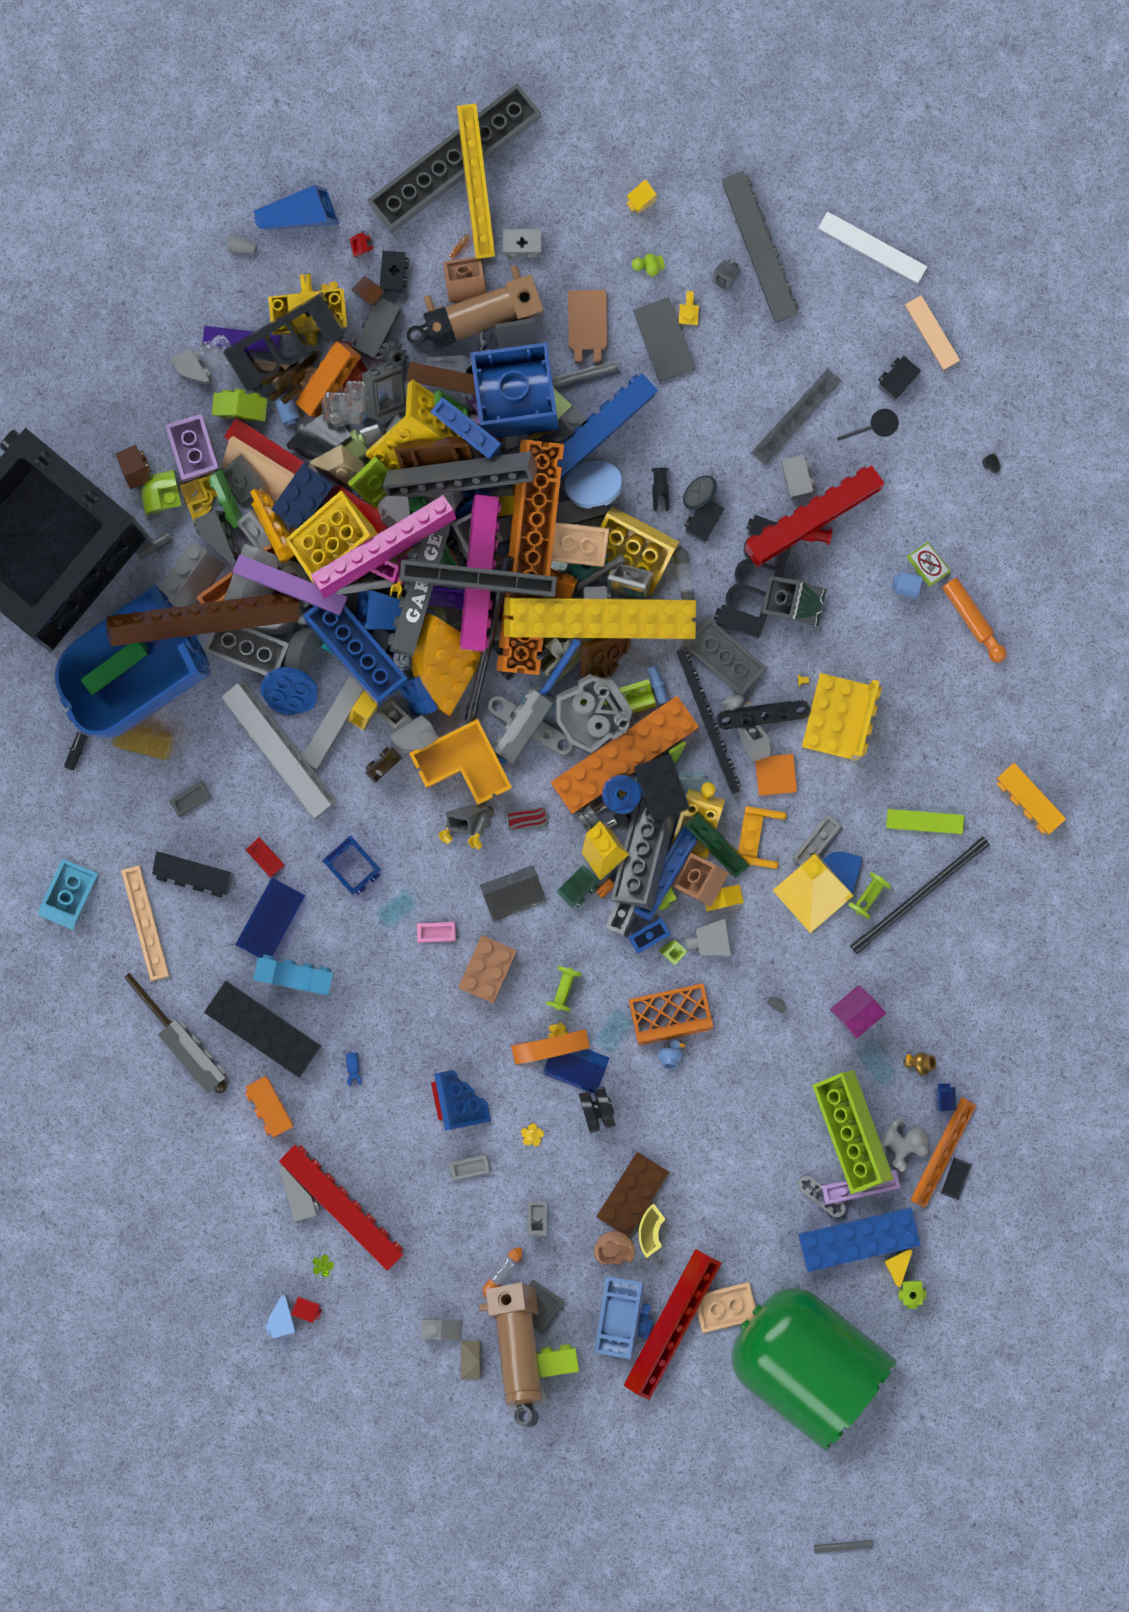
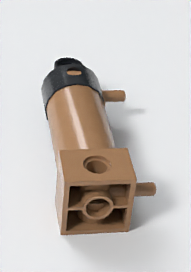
M512 266L510 269L514 280L507 282L506 286L446 307L435 308L431 295L424 296L428 312L423 313L426 323L420 326H412L407 330L408 342L413 346H420L430 340L434 348L438 349L479 334L483 330L494 329L496 324L531 319L543 315L544 310L532 275L521 277L518 266ZM527 295L530 300L524 303L520 301V297ZM419 331L422 334L420 340L415 341L411 339L412 332Z

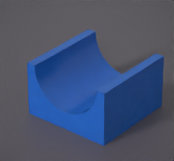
M547 342L470 353L479 422L482 429L495 439L559 430Z

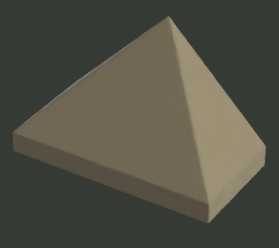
M461 1341V1380H479L480 1341Z

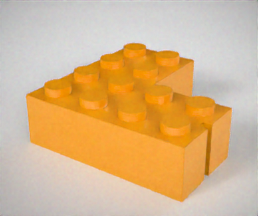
M478 719L438 738L423 749H417L409 753L417 770L421 769L418 773L427 789L460 772L477 805L493 799V794L499 796L512 789Z

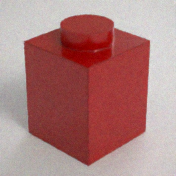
M298 1296L291 1315L313 1323L315 1319L319 1320L322 1309L319 1308V1303Z

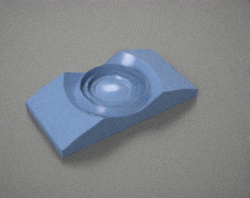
M606 1276L594 1353L632 1359L638 1339L639 1316L643 1307L644 1282Z

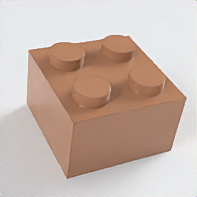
M690 853L672 887L711 907L729 873L719 866Z

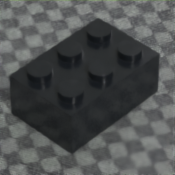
M671 754L633 767L652 823L690 809Z

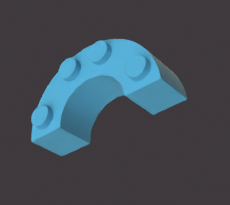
M269 955L257 958L253 980L329 996L333 977L331 968L320 966L318 970L314 969L315 965L303 963L302 967L295 965L296 961L285 959L284 963L274 961L275 957Z

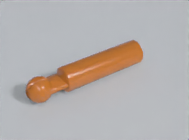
M958 577L942 586L941 588L978 643H983L987 648L989 659L995 663L1005 660L1007 657L1006 648L998 644L993 636L994 630Z

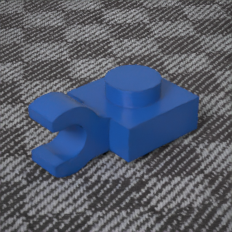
M643 1303L639 1316L638 1337L648 1339L653 1322L652 1319H648L651 1305Z

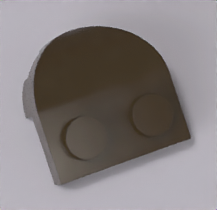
M388 747L379 754L381 756L376 762L373 760L365 767L367 771L364 773L374 784L403 758L393 747L390 749Z

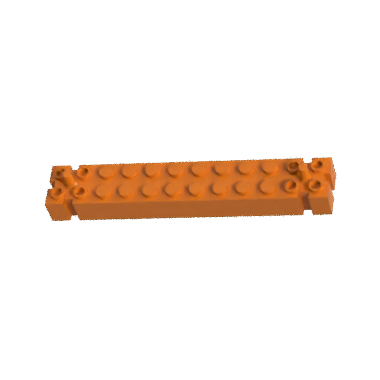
M521 440L519 453L532 451L537 463V470L534 481L516 483L508 555L514 558L511 572L550 576L562 467H557L558 459H563L564 444L543 442L542 446L541 441ZM505 593L504 600L505 597L546 598ZM503 601L499 647L503 648V654L498 655L496 670L517 673L518 670L519 673L539 675L541 660L536 658L537 652H542L543 637L504 636V619H513V616L504 615Z

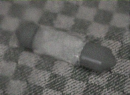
M679 546L674 552L679 592L681 593L682 600H694V583L688 552L682 546Z

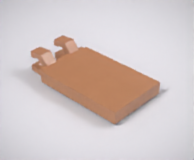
M568 290L569 348L575 351V363H582V350H594V363H601V350L607 348L606 290Z

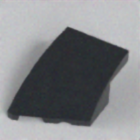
M331 408L301 429L286 446L290 450L293 449L299 452L303 457L313 460L335 447L351 441L352 436Z

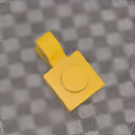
M686 291V304H680L679 324L698 325L699 306L693 305L694 291Z

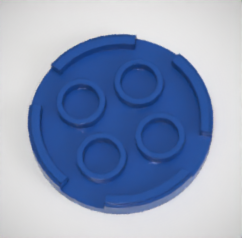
M282 667L274 669L265 675L262 680L260 693L268 703V706L274 711L285 715H295L296 713L308 712L315 706L318 698V687L307 673L295 668Z

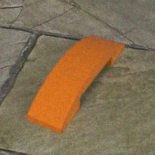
M586 1029L511 1045L515 1064L547 1059L590 1048Z

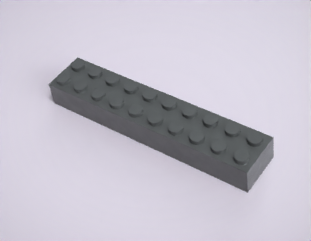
M518 83L478 113L483 162L541 118V112ZM459 129L367 200L368 205L391 234L465 177Z

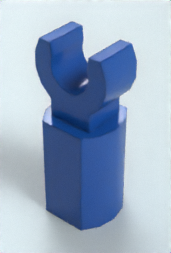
M358 1052L346 1053L347 1073L350 1074L347 1084L351 1086V1080L356 1078L358 1085H361L362 1079L358 1075V1072H360Z

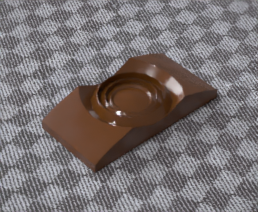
M447 437L433 442L417 439L395 446L394 449L401 469L475 459L470 443L465 439Z

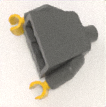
M473 804L446 812L447 828L439 832V838L443 843L449 844L453 840L450 834L451 831L473 835L468 839V844L472 849H474V846L477 850L481 849L482 843L479 838L483 836L485 829L491 826V818L494 816L493 808L491 806L484 807Z

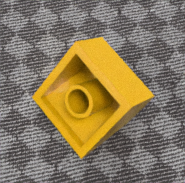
M601 821L585 835L582 855L600 880L629 855L612 829Z

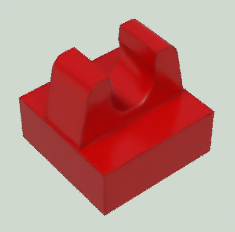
M358 233L349 239L353 257L362 256L373 250V246H367L366 241L371 239L369 235Z

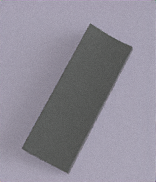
M641 793V799L633 810L624 845L629 855L619 865L611 900L617 903L653 910L677 814L652 823Z

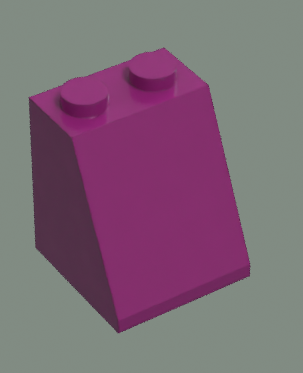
M860 985L856 986L829 1009L854 1039L859 1038L887 1014L877 1001Z

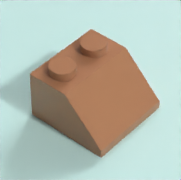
M470 257L443 262L449 302H459L486 293L481 258Z

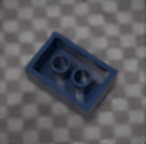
M303 463L271 510L295 529H298L330 501L339 485L311 463Z

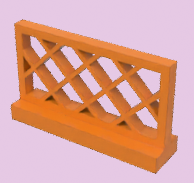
M704 983L628 999L638 1046L713 1030ZM701 989L702 997L698 1002L689 997L692 990ZM679 993L685 997L680 1006L670 1001L674 994ZM660 997L666 1001L661 1010L651 1005L655 998ZM687 999L696 1004L691 1014L682 1009ZM643 1002L647 1007L640 1014L634 1010L633 1003ZM668 1003L677 1008L672 1018L663 1012ZM698 1006L706 1011V1018L698 1019L693 1015ZM649 1007L658 1012L654 1021L644 1016ZM679 1011L689 1016L683 1023H679L674 1019ZM660 1015L670 1020L667 1026L660 1027L656 1024ZM643 1018L651 1025L648 1030L639 1032L638 1024Z

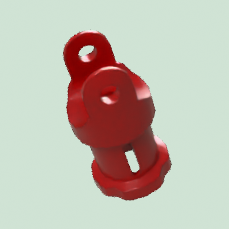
M820 528L804 538L803 541L813 543L818 541L830 545L833 529Z

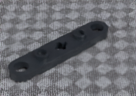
M804 700L785 701L735 708V710H724L718 713L716 721L721 729L727 730L800 720L806 718L810 714L811 709L808 702ZM805 707L804 711L796 712L798 708ZM730 717V719H729V721H727V723H726V722H725V723H724V722L722 723V720H723L724 718Z

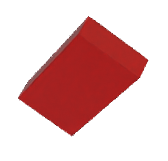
M260 837L245 849L270 878L285 866Z

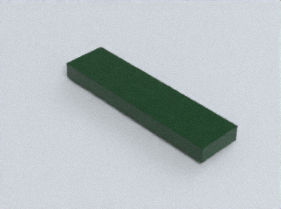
M699 811L684 822V826L735 878L750 866V863Z

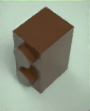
M137 445L115 453L130 490L151 481L149 475L152 472L144 451H139Z

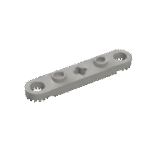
M500 696L490 699L488 709L496 717L508 723L510 719L514 721L517 716L514 713L518 706ZM498 700L503 703L501 711L493 710L492 704L494 701ZM543 721L531 737L560 755L570 753L573 748V744L570 743L566 735ZM561 740H566L569 743V747L565 751L558 748V742Z

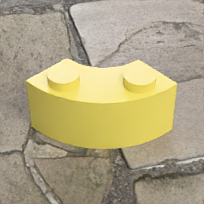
M654 1203L645 1211L639 1224V1243L646 1258L662 1247L658 1231L665 1217Z

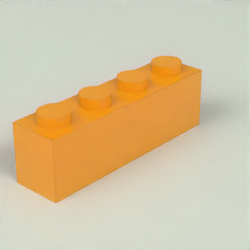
M1012 763L996 778L998 781L996 785L1002 792L1007 791L1011 795L1009 798L1015 806L1020 805L1024 809L1022 812L1028 820L1033 819L1037 823L1035 827L1042 835L1044 833L1049 835L1066 820L1015 763Z

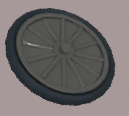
M704 475L692 481L683 495L684 506L687 509L696 510L708 504L716 493V480L712 476Z

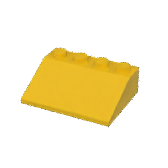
M340 491L289 535L285 541L313 582L311 574L378 535V533L346 494Z
M612 506L601 525L602 528H609L606 554L609 557L606 561L610 562L622 554L626 561L621 564L654 572L649 596H652L679 541Z

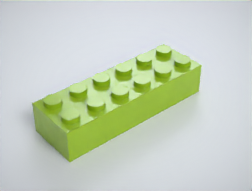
M855 1070L842 1072L813 1084V1090L851 1194L863 1192L893 1180V1175Z

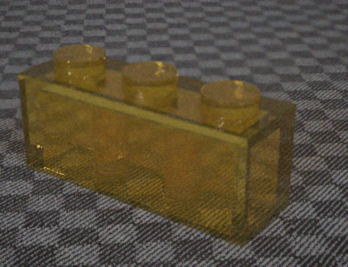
M141 727V730L133 728L121 736L114 737L112 747L169 762L175 739L170 738L171 734L160 731V734L152 733L153 729Z

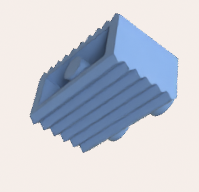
M903 571L899 575L895 574L891 585L894 588L893 593L916 599L920 591L922 576L911 575V573L907 574V572L904 573Z

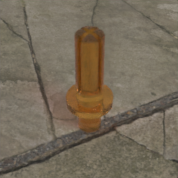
M465 234L462 239L458 238V244L449 254L451 259L457 256L464 245L468 246L466 242L470 236Z

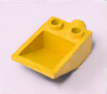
M704 783L701 786V792L688 788L686 798L690 809L681 812L671 846L683 828L684 822L698 811L717 828L725 799L713 796L716 792V787L713 783ZM698 840L691 853L707 859L709 850Z

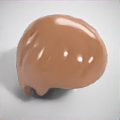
M609 1231L602 1234L594 1246L595 1259L604 1265H621L625 1260L631 1262L635 1254V1247L630 1238L619 1231Z

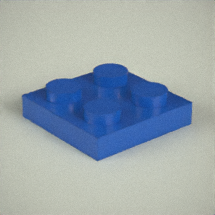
M420 676L409 678L408 683L400 688L402 696L409 703L410 711L416 717L438 710L432 697L424 687Z

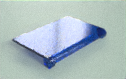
M589 1049L548 1058L542 1074L594 1094V1090L600 1086L610 1057Z

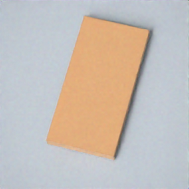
M232 436L229 439L221 467H227L238 456L242 455L265 483L259 490L269 493L270 497L277 501L295 474Z

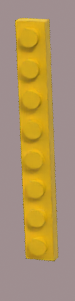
M476 103L457 105L475 258L494 257L495 251Z

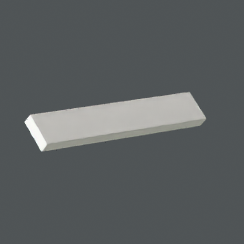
M828 211L818 227L822 232L917 284L927 268L926 265Z

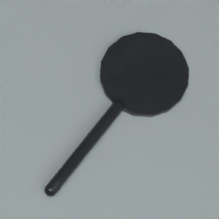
M879 409L871 417V426L839 436L837 440L840 441L871 429L878 436H890L898 429V417L892 410Z

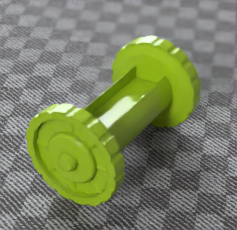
M873 872L869 874L873 880L857 903L850 902L848 904L851 909L856 911V914L868 920L871 916L867 911L884 887L887 889L892 887L883 877H879ZM863 901L867 903L866 907L861 906Z
M558 966L557 969L563 972L554 1002L547 1001L546 1005L554 1007L558 1011L561 1009L570 1012L571 1009L565 1006L574 976L581 977L582 973L574 971L570 967Z

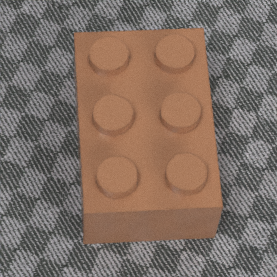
M481 935L458 988L494 1004L517 950Z

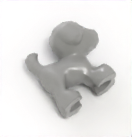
M896 1118L880 1142L885 1155L887 1152L885 1147H889L895 1154L892 1165L901 1172H904L907 1168L904 1158L909 1153L913 1152L919 1156H926L928 1154L929 1137L925 1129L921 1127L911 1129L905 1138L902 1137L897 1129L905 1121L902 1118Z

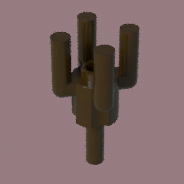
M312 353L301 364L296 362L287 369L280 366L279 371L275 375L269 374L262 379V384L267 386L276 377H280L273 383L277 389L269 395V399L274 402L290 388L291 390L281 398L282 403L287 404L303 390V386L299 382L305 378L307 374L305 370L318 359L317 355Z

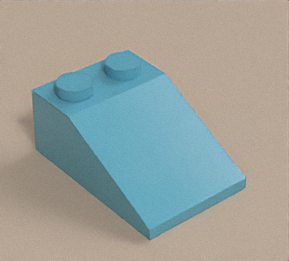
M62 859L40 905L38 916L74 930L98 873Z

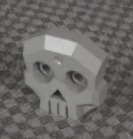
M589 674L578 680L577 686L556 695V721L571 744L593 753L609 738L616 739L627 732L633 711L613 678H601ZM605 698L610 705H603ZM582 699L587 700L585 704L580 703ZM600 722L602 724L601 727L596 728L595 724Z

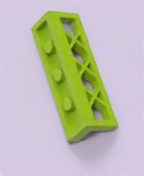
M649 679L619 688L622 694H625L624 697L633 713L656 707ZM582 699L580 701L581 704H585L587 702L586 699ZM608 701L603 703V705H610Z

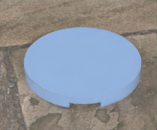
M594 460L581 463L574 467L565 479V491L568 499L576 506L587 509L610 504L619 496L622 490L620 472L614 465L605 461Z

